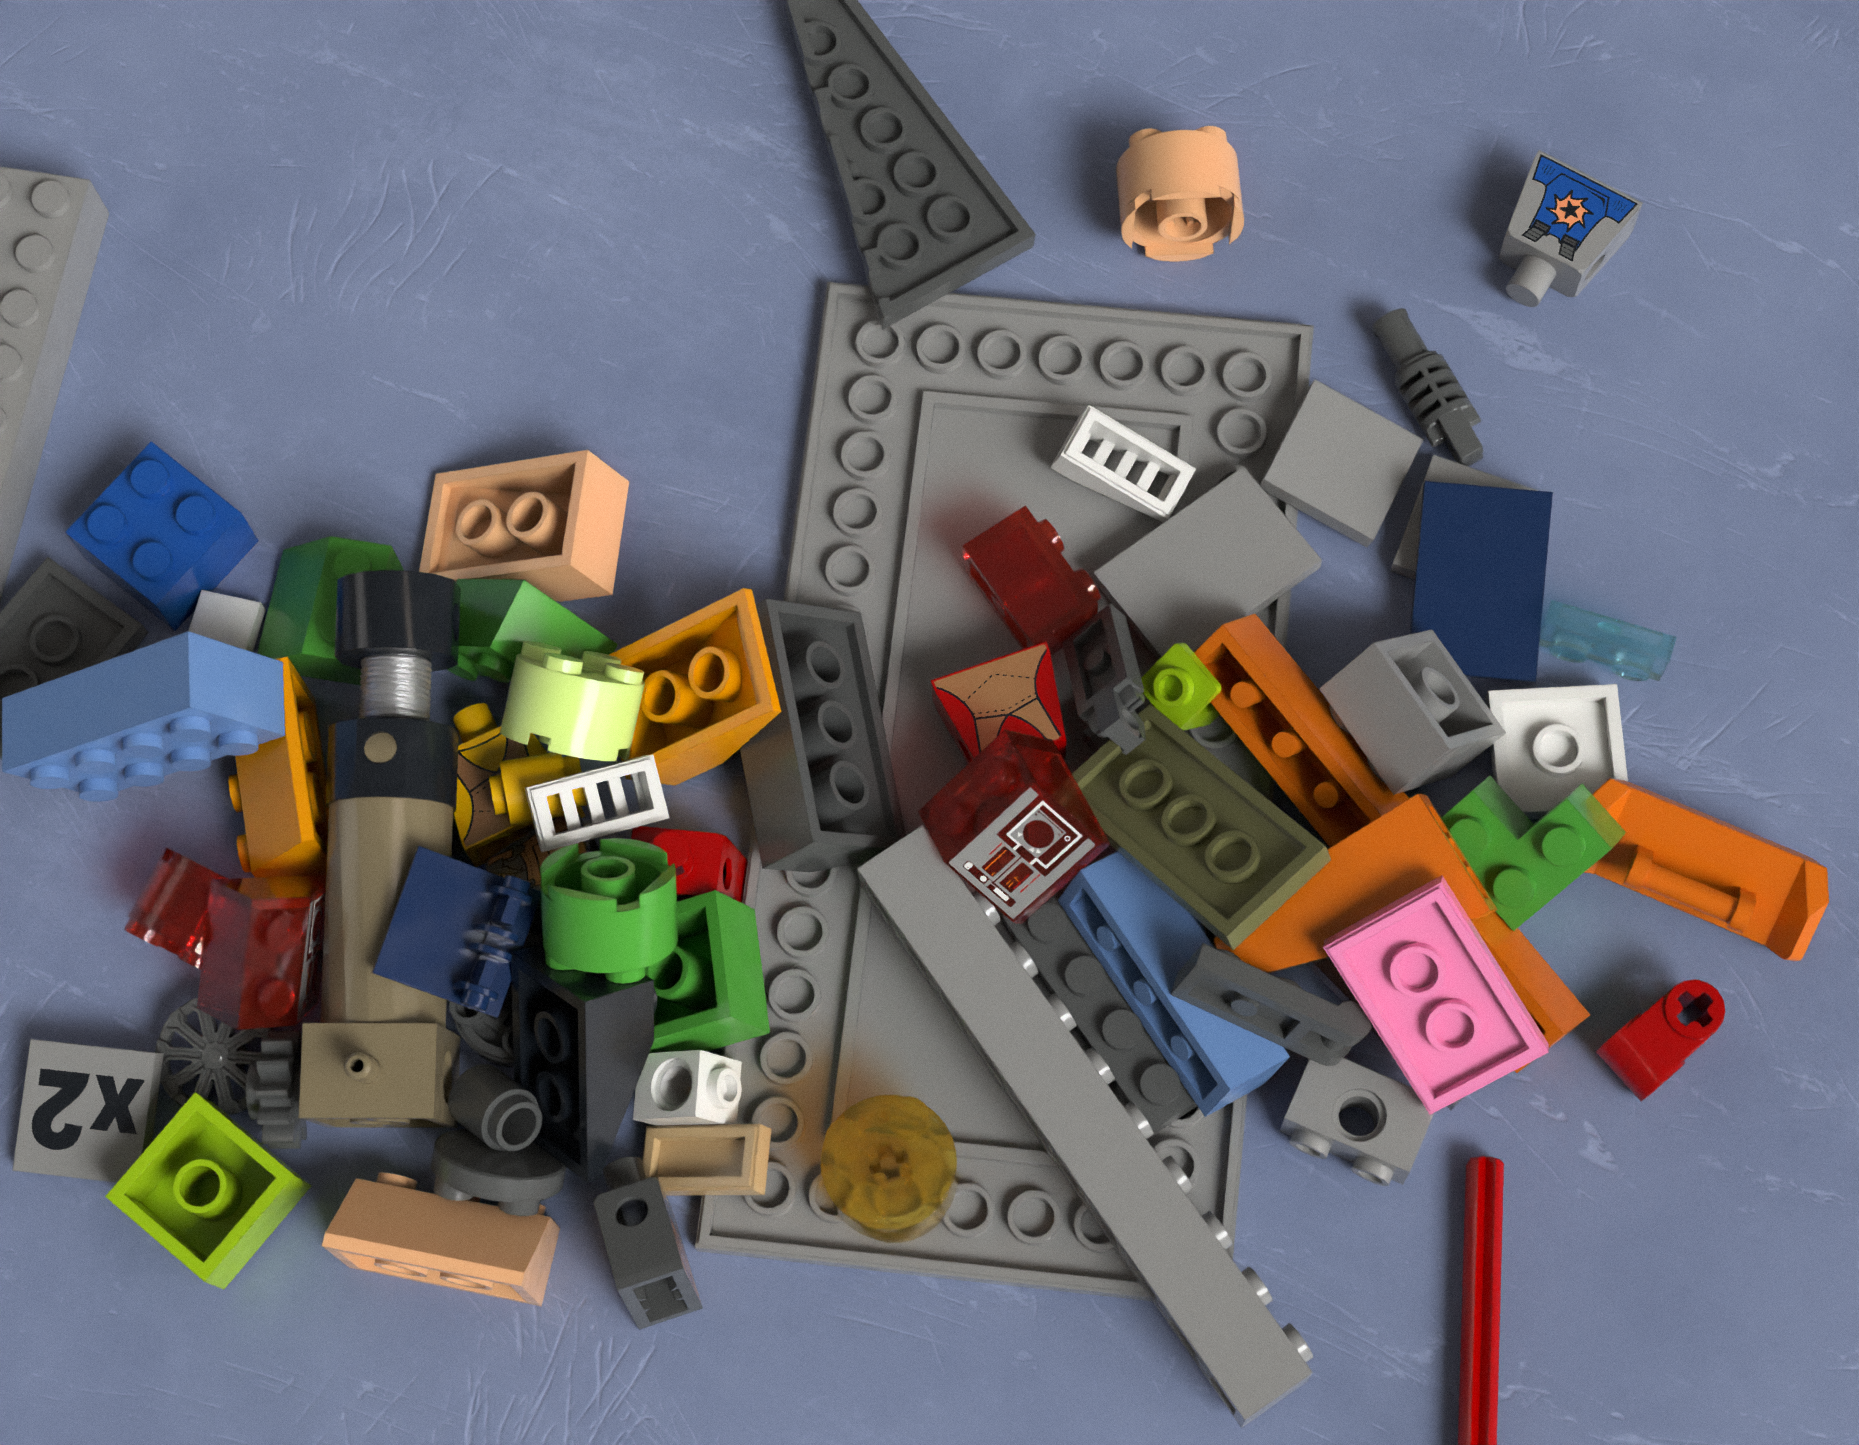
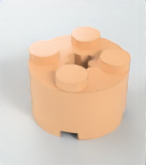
M1204 126L1196 130L1161 132L1157 129L1148 128L1137 131L1130 136L1129 148L1118 160L1116 178L1122 238L1131 249L1132 243L1135 242L1144 247L1146 257L1159 261L1180 262L1196 260L1214 253V243L1228 236L1229 244H1231L1239 237L1244 227V213L1238 159L1234 148L1227 142L1226 132L1216 126Z

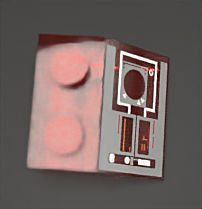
M1006 729L918 810L944 863L1013 923L1022 924L1077 875L1081 869L1087 866L1110 845L1107 836L1054 741Z
M326 875L211 879L197 1001L198 1009L237 1030L296 1026L318 1004L323 964Z

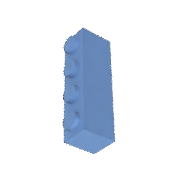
M1119 852L1111 854L1081 869L1058 899V902L1130 1008L1138 1016L1141 1024L1164 1058L1177 1072L1181 1083L1203 1115L1206 1117L1264 1085L1290 1058L1284 1047L1170 995L1178 971L1202 943L1214 948L1206 936L1202 923Z

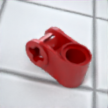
M1697 979L1683 981L1674 986L1642 1015L1639 1013L1609 1038L1596 1053L1642 1102L1686 1063L1684 1060L1718 1030L1723 1023L1726 1012L1724 1000L1718 990L1708 982ZM1694 1004L1702 1014L1696 1021H1692L1685 1026L1677 1016L1681 1013L1682 1009H1686Z

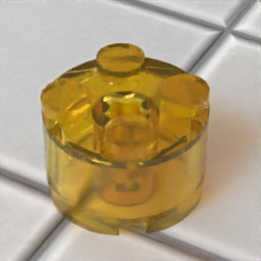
M880 1095L870 1097L849 1107L826 1131L821 1153L822 1178L832 1207L845 1224L862 1235L885 1243H902L917 1239L930 1232L939 1224L955 1197L959 1182V1170L956 1149L950 1131L942 1119L925 1103L911 1096ZM889 1157H893L897 1164H902L899 1167L901 1178L888 1182L884 1173H877L881 1170L880 1161Z

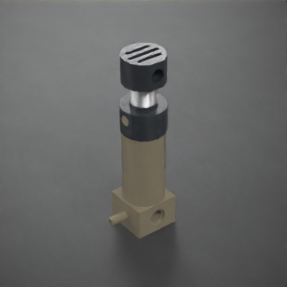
M377 570L347 574L337 580L334 656L343 665L361 669L362 674L360 678L362 680L360 684L362 686H360L361 703L359 704L361 709L359 710V719L339 721L329 725L326 808H329L321 1018L320 1023H303L299 1098V1118L327 1128H458V1122L450 1114L448 1099L454 1083L459 1078L461 1036L446 1029L447 1000L372 973L417 846L450 858L452 854L453 812H456L459 730L450 725L429 720V707L431 705L430 679L432 676L430 673L446 670L458 665L461 588L453 579L436 574L416 571Z

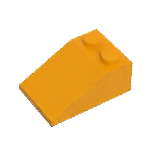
M742 588L609 654L620 658L621 665L644 671L642 680L645 682L629 759L653 754L661 784L675 786L723 764L781 712L752 589ZM631 774L625 776L626 779L632 780Z

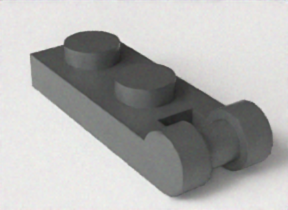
M1204 943L1178 971L1170 994L1325 1066L1338 1064L1350 1052L1352 1046L1358 1044L1372 1028V1023L1359 1003L1344 1001L1337 1006L1303 990L1296 982L1290 979L1275 977L1243 962L1232 952L1215 949Z

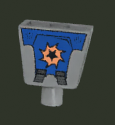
M1539 150L1529 170L1499 255V259L1503 264L1516 270L1506 286L1508 295L1516 302L1527 307L1538 306L1549 287L1567 297H1576L1629 238L1643 203Z

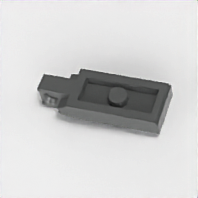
M1109 604L1063 641L1062 644L1078 716L1089 724L1092 732L1096 733L1098 737L1103 736L1105 738L1107 736L1121 748L1122 753L1127 755L1146 740L1144 722L1135 711L1145 701V697L1142 694L1144 687L1126 616L1112 604Z

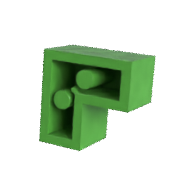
M457 579L456 581L457 585L461 588L458 665L447 670L466 680L476 681L478 676H488L499 682L509 683L512 678L516 655L521 654L523 641L556 646L562 649V655L582 660L583 651L609 655L615 651L618 645L525 580Z
M1489 775L1441 817L1498 909L1496 912L1513 931L1607 854L1626 833L1583 783L1533 824Z

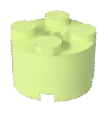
M523 641L521 654L516 655L500 733L513 741L528 745L530 733L540 735L539 741L548 745L547 751L598 761H617L618 756L624 760L629 759L645 682L642 680L644 671L621 665L620 658L603 653L583 651L582 660L562 655V649L556 646Z

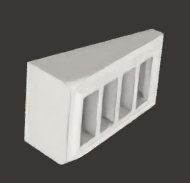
M1090 405L1087 406L1075 422L1050 467L1076 483L1161 522H1165L1170 518L1196 470L1193 466ZM1089 439L1099 443L1092 459L1082 453ZM1112 450L1123 454L1114 471L1104 466ZM1136 460L1146 466L1136 484H1133L1126 480V477ZM1158 471L1169 475L1158 497H1155L1147 491Z
M653 754L627 759L524 788L541 852L669 818ZM631 774L640 809L630 813L620 777ZM603 781L608 783L616 817L605 819L596 783ZM583 787L592 821L591 824L584 826L580 824L572 793L573 789ZM559 793L568 828L567 831L560 833L555 832L546 797Z

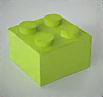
M195 1092L105 1197L200 1279L224 1290L312 1185L216 1104Z

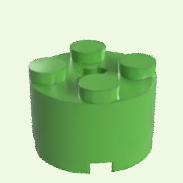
M599 839L600 851L579 854L578 843L558 849L550 854L540 867L542 935L546 964L555 970L575 969L584 972L605 973L606 979L614 983L625 984L641 980L646 974L645 967L663 960L677 946L678 923L675 864L668 865L667 853L660 847L633 839Z

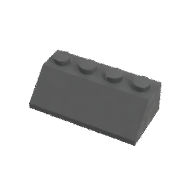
M766 598L756 604V609L781 712L740 748L762 869L816 872L869 861L904 838L906 832L861 612Z

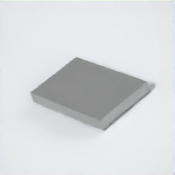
M1243 466L1094 571L1093 581L1114 607L1126 616L1127 623L1156 659L1159 660L1176 643H1186L1195 652L1222 624L1258 613L1321 567L1322 559Z

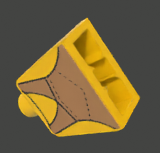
M486 703L470 705L453 717V722L456 729L459 730V735L463 744L458 745L457 801L454 816L461 843L475 867L485 864L492 855L534 829L533 822L511 826L508 813L495 815L489 777L501 775L500 761L547 753L533 733H530L528 745L503 736L500 733L501 726H497ZM576 807L580 817H585L582 807Z

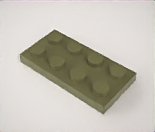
M1149 704L1138 714L1144 722L1145 741L1125 755L1122 753L1121 748L1110 739L1056 787L1055 791L1065 807L1234 950L1331 861L1330 855L1322 842Z

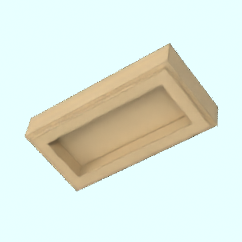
M762 1124L646 1126L642 1165L646 1178L658 1177L666 1196L765 1195L772 1129Z

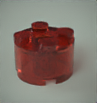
M165 847L128 914L130 919L124 930L156 947H162L178 955L180 960L212 976L215 975L233 985H237L241 975L246 976L282 906Z

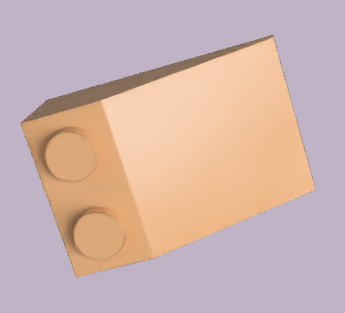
M589 450L435 474L419 572L451 578L455 582L457 579L525 580L558 602L613 595L629 481Z

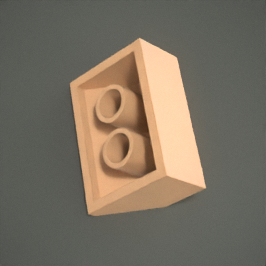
M380 1172L376 1182L355 1179L324 1234L322 1247L349 1268L542 1307L560 1228L551 1217L544 1216L546 1207L539 1204L538 1213L535 1215L516 1216L503 1212L498 1206L480 1203L481 1198L473 1196V1198L464 1201L449 1200L437 1194L416 1190V1180L397 1174Z

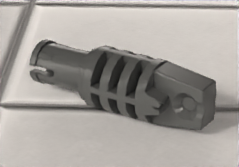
M1405 308L1387 313L1373 324L1372 332L1375 337H1378L1397 369L1394 375V384L1431 446L1434 448L1444 442L1454 460L1468 467L1482 460L1483 446L1472 429L1474 425L1481 422V418L1442 354L1427 349L1410 321L1409 314Z

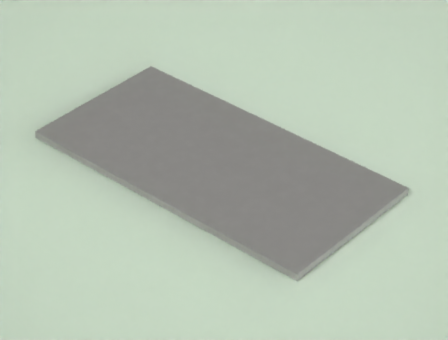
M827 282L784 601L861 612L906 836L923 825L933 841L944 837L958 855L1016 801L1009 779L986 786L979 784L935 708L930 680L1047 641L1066 737V757L1045 766L1054 791L1056 787L1095 753L1082 740L1083 731L1089 727V724L1078 716L1062 642L1107 605L1112 604L1093 581V572L1164 522L1076 483L1050 468L1079 416L1090 405L1196 468L1170 518L1243 466L1259 484L1309 387L1314 325L949 293L882 330L868 285ZM1089 439L1082 453L1092 459L1099 443ZM1112 450L1104 466L1114 471L1123 454ZM1135 460L1126 480L1136 484L1146 465ZM1158 471L1147 492L1158 497L1169 475ZM1267 493L1296 528L1298 509ZM1291 589L1256 613L1285 650ZM1128 624L1142 678L1158 660ZM1144 695L1145 701H1144L1143 704H1144L1146 707H1147L1149 704L1152 705V703H1151V702L1147 699V697ZM1221 715L1210 725L1184 731L1273 803L1274 779ZM1055 791L1054 795L1044 802L1075 828L1082 837L1047 869L1037 861L1032 866L1046 877L1088 838L1095 844L1090 851L1056 880L1062 890L1065 891L1081 869L1118 851L1065 807ZM1038 804L1025 807L997 833L1012 849L1017 844L1006 834ZM1042 805L1039 809L1066 832L1038 858L1043 864L1047 865L1078 835ZM1034 820L1025 825L1023 837L1030 846L1045 848L1053 842L1054 831L1048 823ZM753 821L742 903L755 909L770 1033L722 1047L721 1056L742 1062L740 1078L742 1092L738 1104L737 1124H762L772 1129L765 1195H702L695 1249L699 1252L1152 1301L862 889L857 868L866 862L816 872L762 869ZM1069 836L1070 841H1065L1064 837ZM1022 845L1015 850L1021 856L1019 859L1023 857L1028 863L1036 858ZM1004 846L982 866V869L994 877L1016 856ZM1016 860L1008 869H1010L1018 860ZM1021 862L1000 884L1012 893L1015 890L1013 888L1028 874L1031 876L1034 871ZM975 865L968 870L983 884L990 879ZM1005 870L996 880H998L1007 870ZM957 873L971 893L978 889L961 873ZM985 876L987 880L982 882L980 877ZM995 881L986 886L1009 907L1016 903L1014 899L994 883ZM993 885L1008 896L1009 899L1007 901L1002 899L993 891L995 889ZM990 900L1001 919L994 926L1009 946L1015 940L1003 924L1002 916L1007 913ZM1204 926L1207 938L1214 948L1217 949L1213 940L1217 936ZM1038 974L1032 977L1045 998L1052 995ZM1075 1028L1070 1030V1033L1083 1051L1088 1050L1089 1047ZM1113 1082L1108 1084L1122 1106L1127 1104ZM1247 1094L1206 1117L1196 1106L1153 1136L1147 1138V1141L1161 1160L1170 1155L1182 1168L1193 1187L1186 1195L1202 1216L1206 1212L1211 1211L1220 1221L1232 1241V1245L1225 1249L1232 1260Z

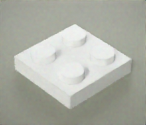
M1617 684L1488 691L1485 698L1486 705L1506 732V734L1490 746L1493 779L1529 819H1540L1581 783L1593 794L1610 778L1628 781Z

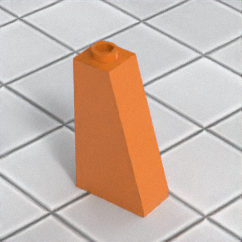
M1416 794L1327 849L1331 861L1234 950L1218 937H1215L1213 940L1217 949L1232 952L1243 962L1267 973L1326 959L1329 956L1323 948L1325 939L1443 875L1470 920L1486 917L1498 909L1428 796Z

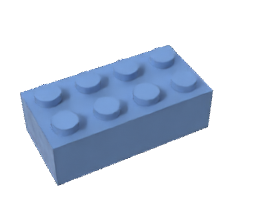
M189 631L2 698V772L30 779V785L36 788H66L79 792V798L93 802L116 799L118 791L133 786L147 787L159 785L164 782V776L178 771L207 769L211 766V760L226 755L241 756L255 753L259 749V744L285 736L283 662Z

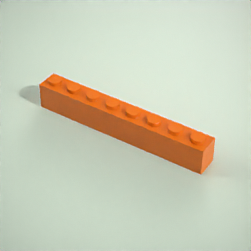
M1256 614L1222 624L1194 652L1222 687L1221 692L1210 703L1329 847L1334 846L1410 799L1405 792L1393 795L1386 783L1373 773L1368 764L1367 756L1353 736L1342 730L1332 718L1329 710L1330 704L1325 696ZM1496 911L1486 917L1471 920L1547 1040L1549 1049L1590 1016L1589 1012L1518 928L1513 931ZM1528 1063V1064H1526V1065H1524V1066H1522V1067H1520V1068H1518V1069H1516V1070H1514V1071H1515L1516 1073H1518L1519 1071H1521L1523 1068H1525V1067H1526L1527 1065H1529L1530 1063Z

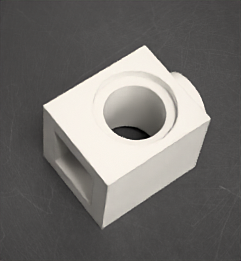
M703 1050L649 1053L635 1088L633 1120L656 1126L737 1124L738 1104L742 1092L740 1081L742 1062Z

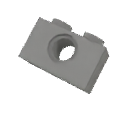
M1345 1058L1334 1066L1321 1065L1309 1059L1284 1117L1280 1132L1292 1136L1289 1141L1290 1145L1305 1154L1326 1159L1328 1153H1331L1354 1163L1351 1169L1352 1172L1367 1181L1382 1186H1389L1390 1181L1393 1180L1403 1185L1410 1173L1434 1113L1431 1115L1428 1113L1414 1089L1406 1084ZM1350 1107L1361 1108L1372 1117L1374 1130L1364 1136L1352 1135L1341 1126L1339 1113Z

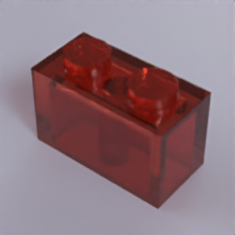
M1026 505L962 545L964 570L1022 649L1047 641L1050 654L1053 655L1063 648V641L1098 614L1097 601L1101 599V596L1089 574L1081 567L1074 571L1061 554L1065 550L1064 544L1052 524L1047 519L1037 522Z

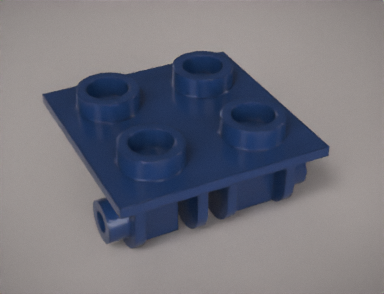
M417 846L372 973L498 1018L512 980L511 959L513 955H511V952L523 949L541 898V891L531 888V883L510 875H505L504 878Z

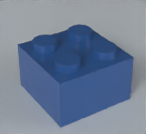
M152 441L65 532L87 561L174 631L196 609L201 590L212 592L259 541L240 511Z

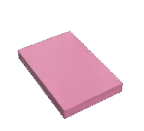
M1443 875L1324 940V950L1430 1115L1549 1053L1547 1040Z

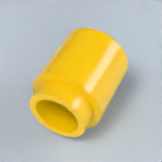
M550 752L500 761L501 775L489 777L495 815L508 813L511 826L533 822L524 788L582 772L579 758L572 756L562 757V754ZM583 787L573 789L572 793L576 807L587 806ZM559 793L546 796L552 818L563 817L564 812Z

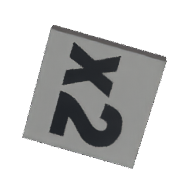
M30 1039L12 1171L117 1183L152 1143L164 1053Z

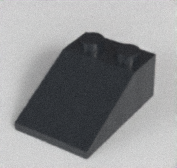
M539 943L511 952V955H513L511 959L514 1081L534 1095L542 1114L541 1129L533 1142L589 1183L599 1179L653 1045L654 1012L657 1008V994L654 988V980L647 975L639 981L620 984L607 980L605 973L584 972L575 969H552L546 964L543 943Z

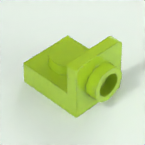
M1186 643L1174 644L1141 678L1144 687L1143 694L1158 711L1183 731L1210 725L1220 715L1210 702L1221 692V684Z

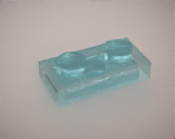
M1551 600L1541 625L1539 646L1549 648V652L1553 656L1564 661L1582 663L1589 660L1610 666L1613 673L1624 679L1646 681L1650 678L1659 681L1671 659L1677 637Z

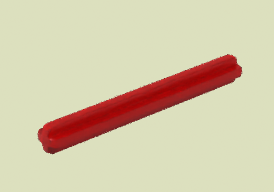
M1485 1156L1472 1157L1466 1164L1458 1445H1497L1504 1164L1501 1159Z

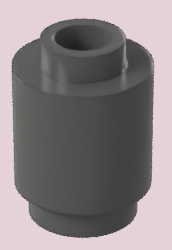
M480 1064L469 1068L459 1076L450 1091L448 1107L451 1116L492 1149L519 1151L531 1144L541 1129L542 1114L534 1095L493 1065Z

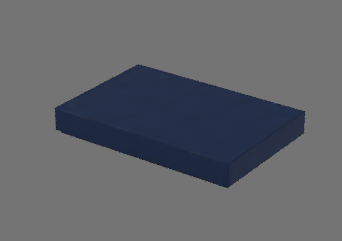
M1425 481L1423 484L1410 634L1433 630L1466 677L1524 683L1536 682L1553 492Z

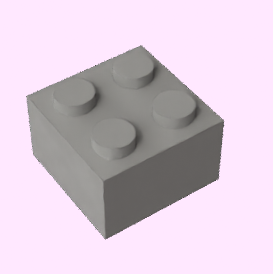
M1433 630L1374 642L1319 688L1330 704L1329 710L1336 724L1353 736L1367 756L1368 764L1373 773L1386 783L1393 795L1452 777L1506 734Z

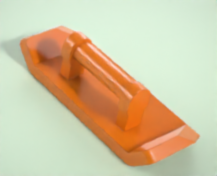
M1610 778L1592 794L1626 833L1607 854L1584 873L1596 874L1760 943L1784 960L1800 961L1803 958L1829 903L1828 872L1826 867L1807 855L1628 781Z

